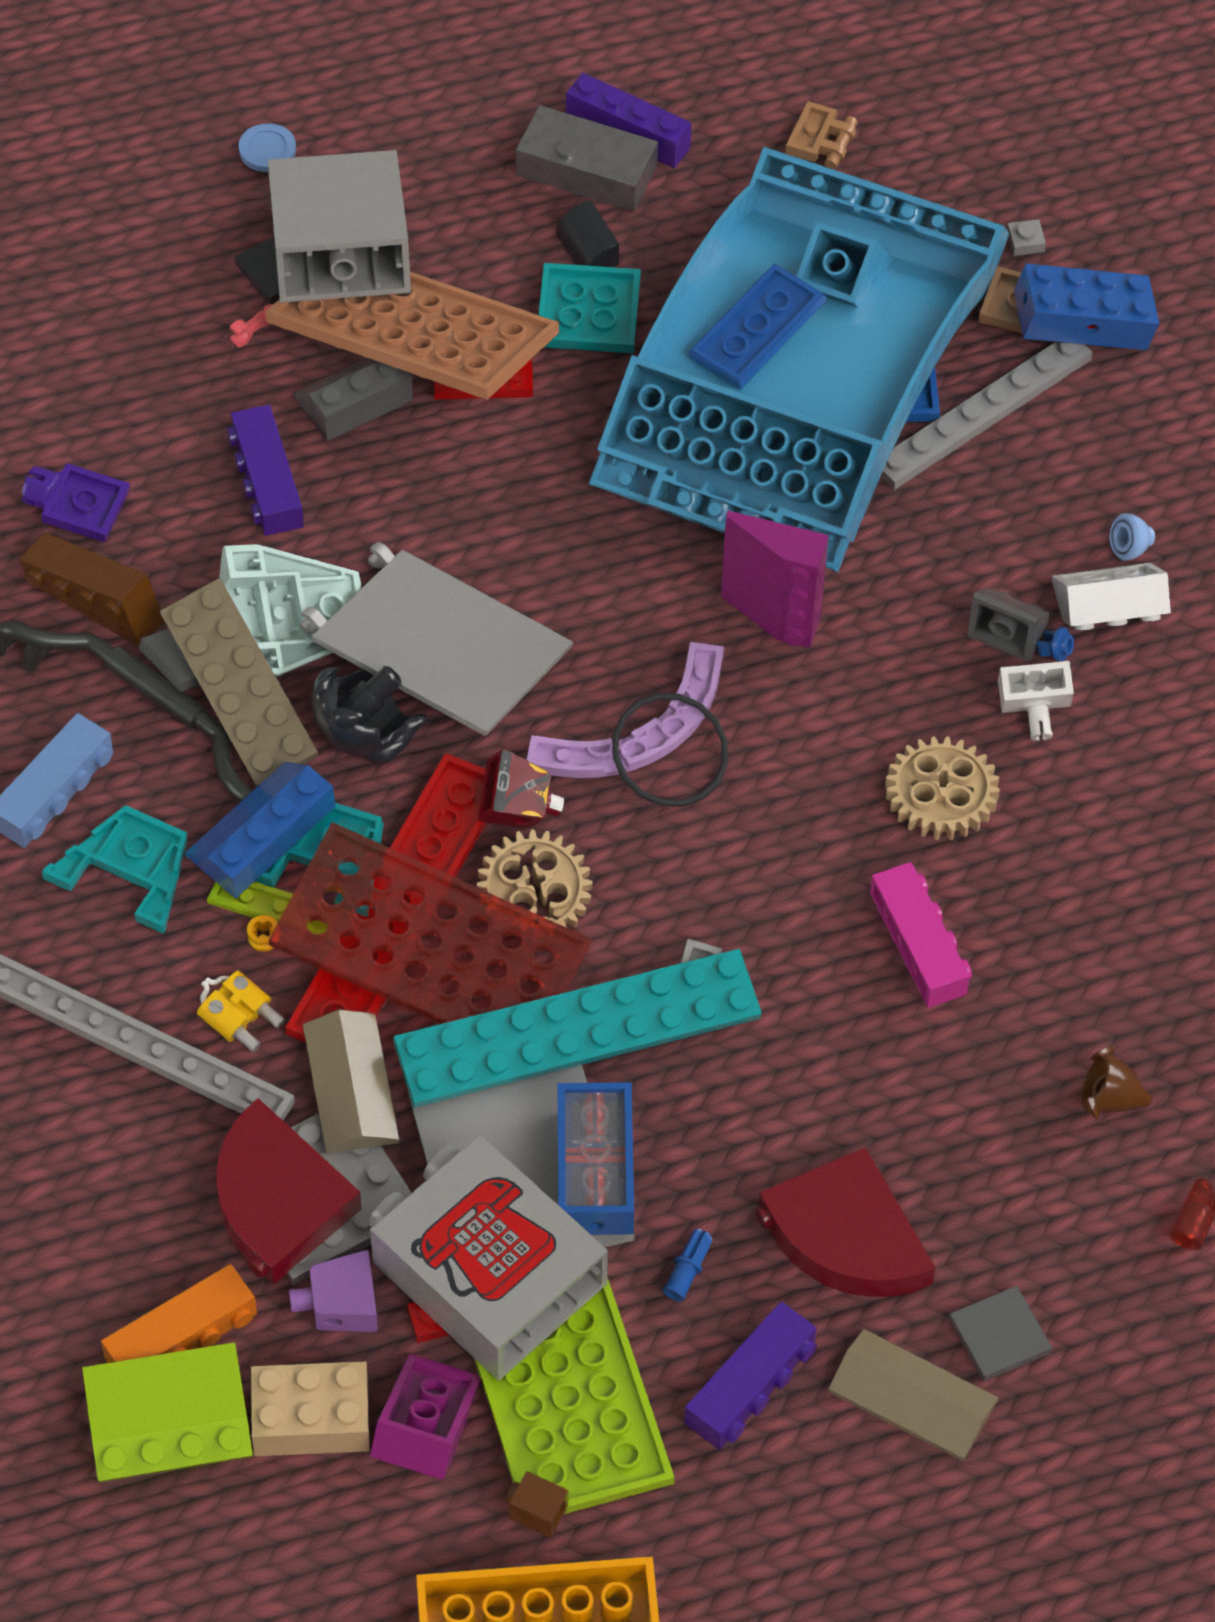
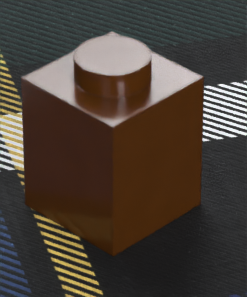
M526 1471L521 1482L515 1481L507 1494L506 1503L509 1504V1519L551 1538L568 1508L569 1490Z

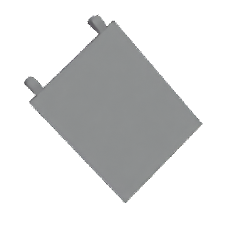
M380 542L370 547V552L374 554L368 558V563L374 568L382 569L328 621L316 608L310 606L302 612V617H305V619L300 623V628L303 631L314 633L311 641L373 675L378 673L383 668V665L391 667L402 680V687H398L400 690L484 736L509 713L573 646V641L414 555L401 550L394 556Z
M582 1065L413 1108L408 1092L427 1165L444 1147L453 1144L459 1150H462L481 1134L558 1204L557 1083H587ZM634 1234L592 1235L604 1247L634 1241Z

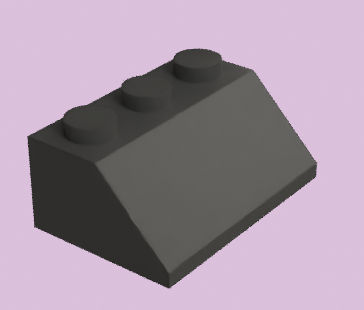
M366 358L294 392V397L326 441H329L413 401L412 375L407 371Z

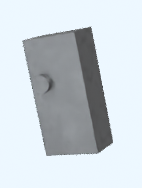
M540 105L516 149V176L635 212L657 168L658 141Z

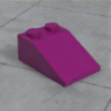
M409 1354L377 1422L370 1457L444 1480L481 1381L480 1376Z

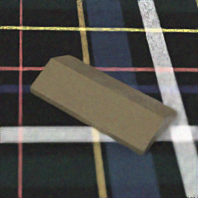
M337 1010L303 1024L326 1154L399 1143L375 1014Z
M865 1329L862 1330L847 1350L828 1388L829 1393L963 1462L999 1397Z

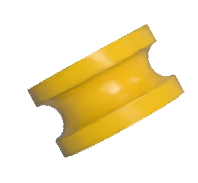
M260 915L254 917L248 923V942L253 949L265 952L277 946L280 934L278 923L274 918ZM260 930L261 932H266L267 930H269L270 936L267 937L266 935L262 934L259 937H257V931Z

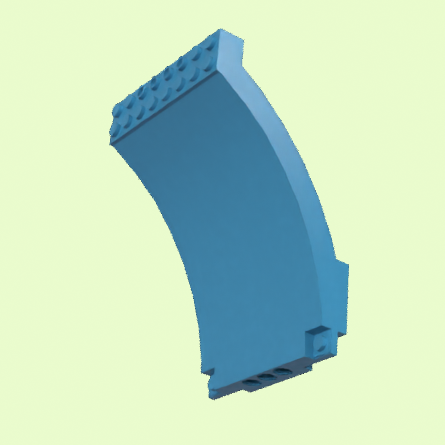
M763 147L750 184L733 200L713 225L671 291L639 356H631L597 449L600 455L589 484L725 533L726 514L728 511L829 535L826 568L839 572L849 542H854L874 490L908 416L951 338L971 310L987 294L1009 232L1003 225ZM775 263L824 293L826 302L740 390L691 359L689 350Z

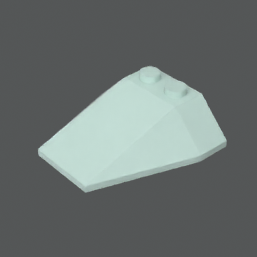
M258 544L232 545L222 548L219 578H221L275 677L333 653L311 641L314 633H307L300 628L301 621L305 619V617H302V612L307 607H314L328 621L362 588L358 571Z

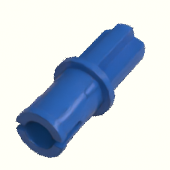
M698 1228L692 1231L681 1255L675 1257V1267L662 1289L663 1294L677 1302L685 1300L695 1276L702 1272L700 1265L712 1243L711 1234Z

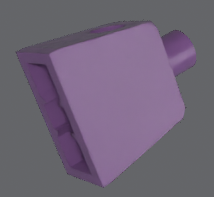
M368 1250L312 1265L309 1268L311 1287L289 1290L291 1311L314 1310L316 1329L325 1331H378Z

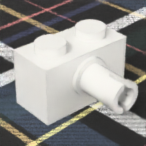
M1070 661L1000 668L998 686L1002 713L1027 711L1031 732L1030 739L1039 741V736L1041 735L1040 727L1043 740L1052 738L1053 733L1051 732L1049 709L1070 707L1074 695Z

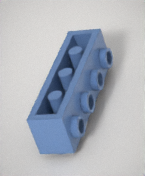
M77 713L0 795V833L23 848L33 839H38L44 832L48 822L55 815H60L65 810L68 801L77 791H82L88 785L91 776L99 767H104L110 761L113 754L111 734Z

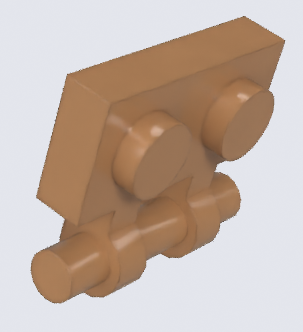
M807 101L786 144V154L811 162H816L819 154L827 157L824 163L825 166L834 170L838 163L843 161L847 153V144L853 141L856 134L857 119L848 116L844 122L836 120V109ZM829 134L837 137L835 142L826 140Z

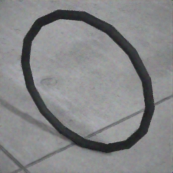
M656 693L636 700L620 716L612 735L613 761L621 779L639 797L659 806L683 807L705 799L721 783L728 765V740L719 720L702 703L682 694ZM656 700H677L697 708L713 723L721 741V764L715 779L701 793L683 800L661 799L643 791L627 775L619 757V736L626 719L640 706Z

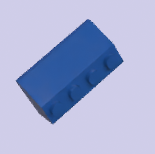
M284 762L187 850L185 856L236 899L336 807L334 788L310 766Z

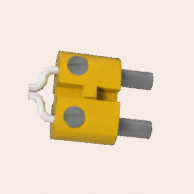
M239 970L230 977L220 976L215 980L206 978L201 984L204 987V991L200 996L202 1004L197 1010V1015L228 1042L237 1039L252 1053L260 1047L261 1043L245 1030L250 1021L253 1022L261 1015L277 1029L285 1022V1019L269 1006L272 998ZM224 981L222 983V988L218 991L215 990L206 999V996L210 990L209 985H217Z

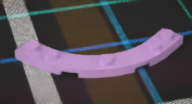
M690 642L684 676L676 694H682L702 703L709 710L719 683L724 646ZM672 700L669 703L668 709L658 719L655 717L642 727L632 731L631 736L619 740V757L625 771L630 772L649 765L675 750L692 735L705 716L695 707L681 701ZM531 735L527 761L548 771L550 775L572 778H598L619 774L613 761L611 738L597 741H571Z

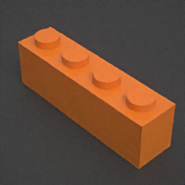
M229 1264L101 1340L104 1358L108 1363L212 1346L221 1338V1335L233 1328H242L257 1314L255 1296L232 1264Z

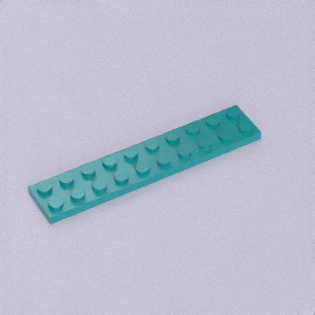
M739 948L396 1035L393 1038V1043L413 1108L750 1022L760 1019L762 1012Z

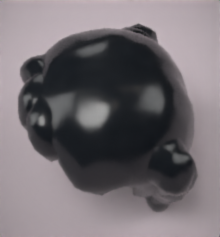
M383 665V668L375 675L368 671L360 670L342 677H336L339 668L324 669L318 675L313 685L310 699L316 725L336 749L352 756H364L374 764L389 763L405 749L417 730L428 722L426 715L419 713L413 716H405L395 705L390 694L399 686L402 687V680L391 667Z

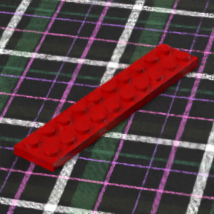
M447 753L444 754L375 872L368 917L352 912L285 1027L286 1035L306 1043L303 1024L337 1010L372 1013L377 1017L487 822L478 821L485 768Z

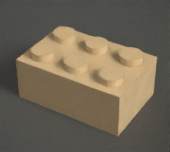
M366 1361L251 1366L252 1442L254 1456L370 1451Z

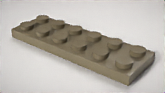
M221 578L160 611L257 787L284 762L305 764L320 756Z

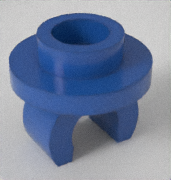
M1059 627L1056 631H1044V641H1037L1036 643L1039 655H1053L1055 661L1059 662L1065 661L1067 656L1072 654L1074 648L1073 636L1064 627Z

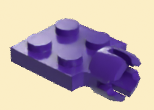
M68 463L59 472L33 466L28 474L34 476L32 478L26 476L22 487V494L24 495L22 496V501L25 504L43 510L42 522L106 542L130 491V483Z

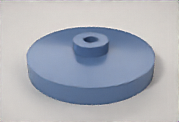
M266 123L253 126L244 132L239 140L241 160L249 168L260 172H269V159L294 158L296 154V141L293 134L285 127L277 124Z

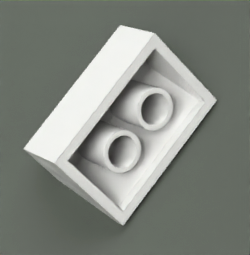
M1152 563L1052 576V583L1062 619L1069 626H1074V630L1093 629L1094 623L1107 622L1108 626L1125 625L1128 623L1127 619L1140 617V621H1156L1161 619V614L1171 613L1168 574Z

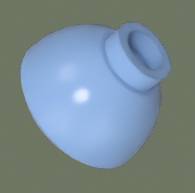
M1123 513L1115 518L1111 526L1109 535L1110 545L1114 554L1120 560H1133L1141 556L1154 543L1155 533L1152 527L1148 526L1140 517Z

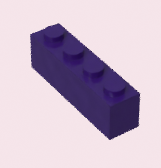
M582 73L566 92L567 114L658 141L657 161L675 169L690 149L692 123L585 73Z
M270 404L232 412V426L227 427V434L231 447L237 446L238 452L235 453L239 473L245 471L246 478L243 479L246 497H253L254 504L251 505L254 523H261L264 536L303 528L302 505Z
M781 1301L685 1406L684 1424L718 1450L728 1441L731 1443L735 1442L744 1431L746 1420L752 1414L758 1416L768 1404L770 1399L768 1396L776 1387L782 1389L789 1382L793 1375L792 1369L799 1361L805 1363L813 1355L817 1348L815 1343L817 1327Z

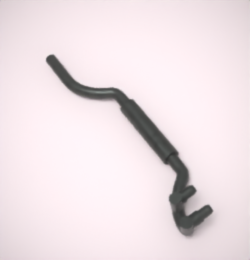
M4 621L0 623V657L4 656L6 649L16 641L24 643L26 646L21 661V668L27 672H34L38 668V664L52 650L83 649L92 652L104 661L106 669L190 729L196 727L212 739V754L218 777L224 787L237 801L241 802L253 791L242 782L235 772L230 759V738L224 727L206 713V707L185 692H180L171 682L122 647L117 646L114 648L102 638L91 633L45 632L30 628L22 621Z

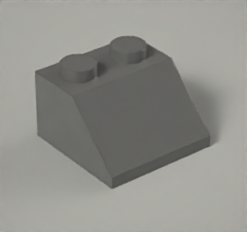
M986 587L975 592L973 596L967 637L1030 662L1037 650V641H1041L1044 637L1043 632L1047 629L1049 612L1042 610L1036 605L1014 599L1004 592H997Z

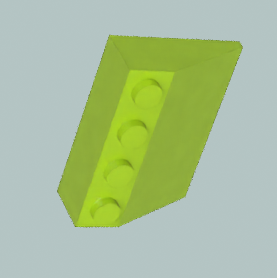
M235 1342L82 1367L99 1483L253 1457Z

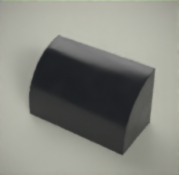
M591 199L576 205L562 217L557 225L556 235L576 265L600 267L619 265V242Z

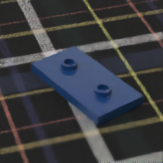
M774 263L689 350L690 358L741 390L826 302L825 294Z

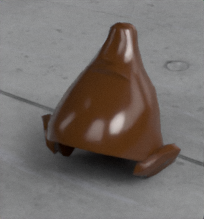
M1107 1046L1093 1054L1090 1060H1094L1086 1075L1082 1088V1107L1096 1120L1100 1117L1099 1112H1123L1137 1108H1146L1152 1102V1096L1141 1085L1136 1073L1112 1055L1115 1051L1114 1046Z

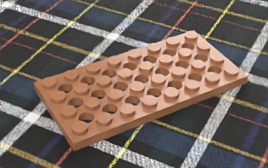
M410 272L411 293L280 303L279 299L265 311L267 323L486 400L559 333V322L413 272Z

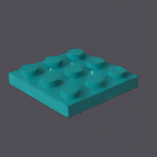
M544 263L538 315L559 322V333L544 347L634 353L641 269Z

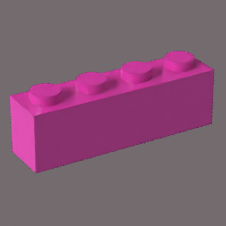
M912 862L872 875L870 895L927 1008L967 995L969 979H972L970 965L965 958H960L953 932L951 930L946 931L942 923L941 909L936 901H931L928 895L927 882L923 874H917Z

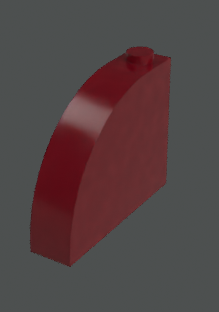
M259 1098L250 1104L233 1123L222 1144L217 1163V1192L221 1216L232 1242L247 1259V1264L252 1272L259 1278L265 1276L274 1285L362 1209L361 1193Z
M866 1147L759 1193V1204L755 1211L762 1228H769L775 1241L793 1264L823 1285L841 1292L866 1297L899 1296L933 1285L935 1266Z

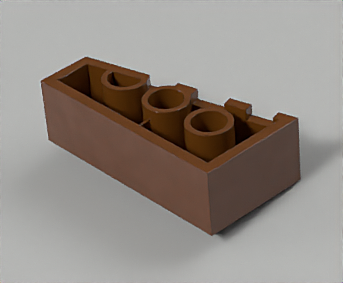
M46 532L19 559L25 572L24 577L30 585L43 590L139 647L141 638L152 635L164 622L160 613V606L146 573Z

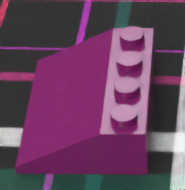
M728 511L725 524L721 597L777 640L784 641L793 646L800 645L811 648L822 612L829 535Z

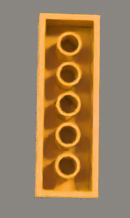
M653 1556L416 1575L419 1622H659Z

